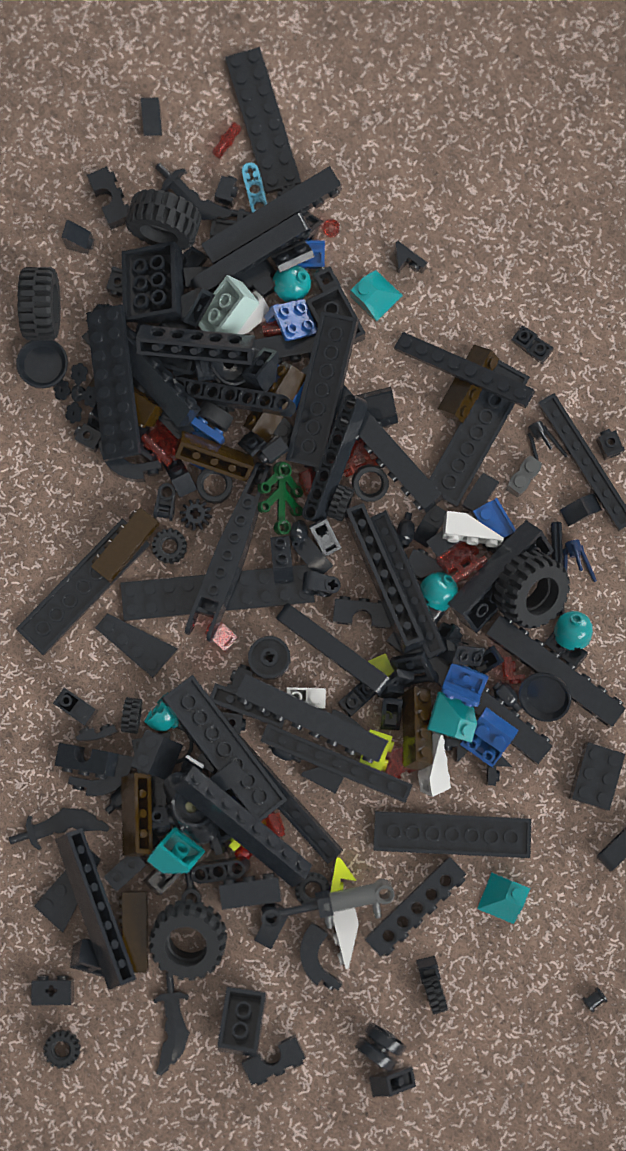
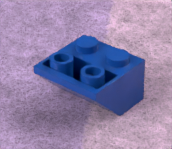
M486 707L477 720L472 743L462 741L460 745L493 767L519 730Z

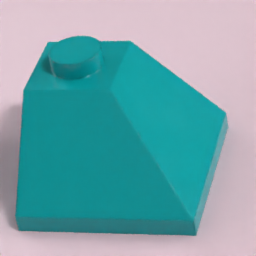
M377 270L364 276L350 290V297L376 322L403 296Z
M438 691L427 729L472 743L477 726L474 706H466L461 700L447 698L444 696V693Z
M174 827L147 861L162 873H188L206 851Z
M491 872L477 909L514 924L524 907L531 888Z

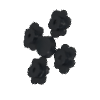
M82 363L73 365L71 368V378L76 384L72 390L69 387L68 381L63 379L54 386L55 398L57 400H66L67 396L71 394L72 399L75 401L67 406V412L65 413L66 419L70 420L71 424L80 422L82 419V408L79 407L77 402L85 400L84 404L91 408H95L97 405L95 387L88 386L85 390L84 387L80 386L82 382L86 381L88 374L87 367H84Z

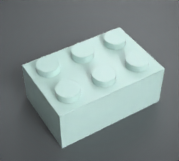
M226 275L214 292L215 297L201 319L199 327L203 331L237 334L260 303L243 282Z

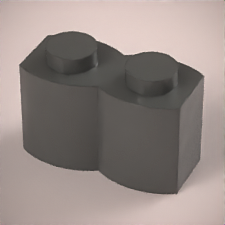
M532 456L527 457L522 462L518 472L511 477L506 490L515 497L521 496L528 488L530 481L539 473L542 463Z

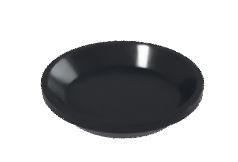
M31 340L20 349L16 360V367L19 376L26 384L34 388L45 389L55 386L64 378L68 369V357L63 347L54 340Z
M540 672L528 676L522 682L519 689V701L524 711L532 718L543 722H552L561 719L568 712L571 706V693L562 679L550 673Z

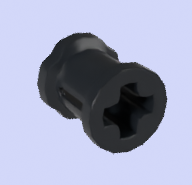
M598 987L588 997L582 998V1001L591 1013L595 1012L594 1009L603 1002H608Z

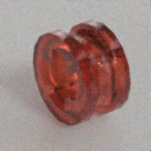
M335 219L326 220L323 224L324 234L329 238L336 237L340 231L338 221ZM332 224L334 225V228L336 227L337 229H333V232H329V229H326V227L328 228Z

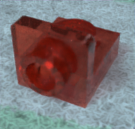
M220 622L213 641L226 652L238 637L224 623Z
M511 656L503 657V680L509 681V684L521 683V680L525 679V674L513 675V672H516L515 661H512Z

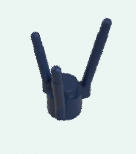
M580 540L566 542V548L563 549V567L567 570L569 555L570 558H576L579 571H583L580 556H582L593 582H596L597 579L584 552L583 545L580 544Z

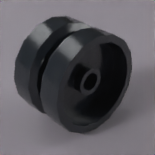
M264 636L257 639L251 645L248 653V663L258 677L265 680H275L282 677L288 671L291 663L290 651L287 644L280 638ZM268 655L273 656L272 662L266 660Z
M369 1022L365 1033L370 1039L360 1037L355 1047L379 1066L392 1071L397 1062L390 1053L401 1056L406 1049V1045L385 1028Z

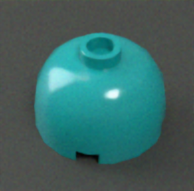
M296 265L282 272L278 270L274 274L273 281L275 280L276 285L274 290L283 301L302 300L309 293L311 288L310 275L302 266Z
M443 572L429 574L420 584L424 597L429 601L428 605L440 611L447 610L449 608L447 603L458 593V586L455 580Z
M579 611L566 612L558 618L554 626L555 640L562 647L569 650L579 647L583 649L589 645L592 639L593 624L584 613Z
M160 698L153 711H149L144 722L155 731H167L171 727L175 729L179 722Z

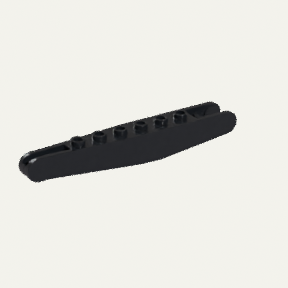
M256 462L217 544L187 620L185 634L190 635L192 633L197 618L201 614L213 618L206 635L208 642L213 641L248 554L259 515L257 505L264 498V494L259 493V491H257L256 496L251 495L255 485L266 482L270 478L272 466ZM205 599L219 603L216 612L202 609Z

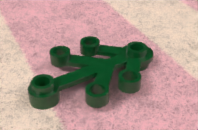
M284 461L277 462L273 467L274 474L266 482L258 485L259 493L266 494L270 492L271 486L278 481V488L265 501L259 502L257 505L258 511L265 513L277 501V521L273 529L278 535L288 534L291 530L289 521L285 519V501L289 505L290 514L293 517L301 516L303 508L293 499L301 497L303 489L290 476L292 472L291 466ZM286 483L291 488L290 494L286 490Z

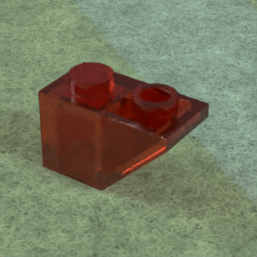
M403 746L392 752L386 770L387 774L399 779L402 778L400 774L405 771L408 774L416 771L415 769L403 768Z

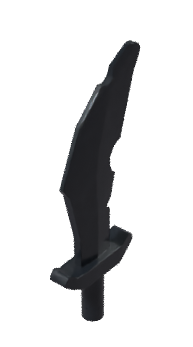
M161 163L155 166V169L166 179L162 184L161 190L167 192L171 189L176 196H181L186 201H190L193 206L198 208L201 220H216L218 217L223 219L233 215L231 210L225 209L208 199L205 201L200 200L197 192L192 189L189 190V187L180 179L183 175L187 174L185 168L175 170L171 174Z
M62 808L57 814L36 825L32 823L33 817L28 816L26 821L27 831L9 837V841L12 845L30 839V843L36 849L41 850L42 846L39 845L38 839L53 835L54 832L57 834L66 833L69 828H75L76 830L83 828V831L107 832L109 831V826L102 820L98 821L95 815L83 809Z
M168 972L165 973L167 993H161L153 1000L155 1004L159 1001H164L166 1018H168L165 1023L168 1039L162 1046L159 1067L156 1072L158 1076L167 1072L169 1066L175 1064L184 1053L190 1033L183 1019L179 999L188 1000L190 996L182 991L175 992L174 979L167 975Z

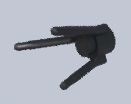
M537 421L528 427L530 433L527 436L530 440L535 459L539 461L534 438L536 440L543 439L547 447L552 450L546 435L564 457H568V454L541 421Z

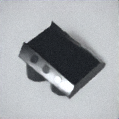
M391 387L355 395L366 400L368 405L367 411L382 427L388 428L398 423Z

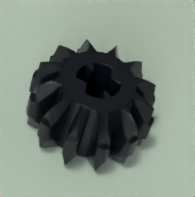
M190 499L189 507L186 504L182 505L186 511H180V515L185 516L180 520L182 523L187 522L185 528L188 529L192 525V531H196V527L199 526V529L202 531L203 523L209 526V522L206 519H212V515L207 514L211 512V508H205L207 506L205 501L200 505V499H196L195 504ZM194 511H198L199 515H201L198 519H194L193 515H191Z

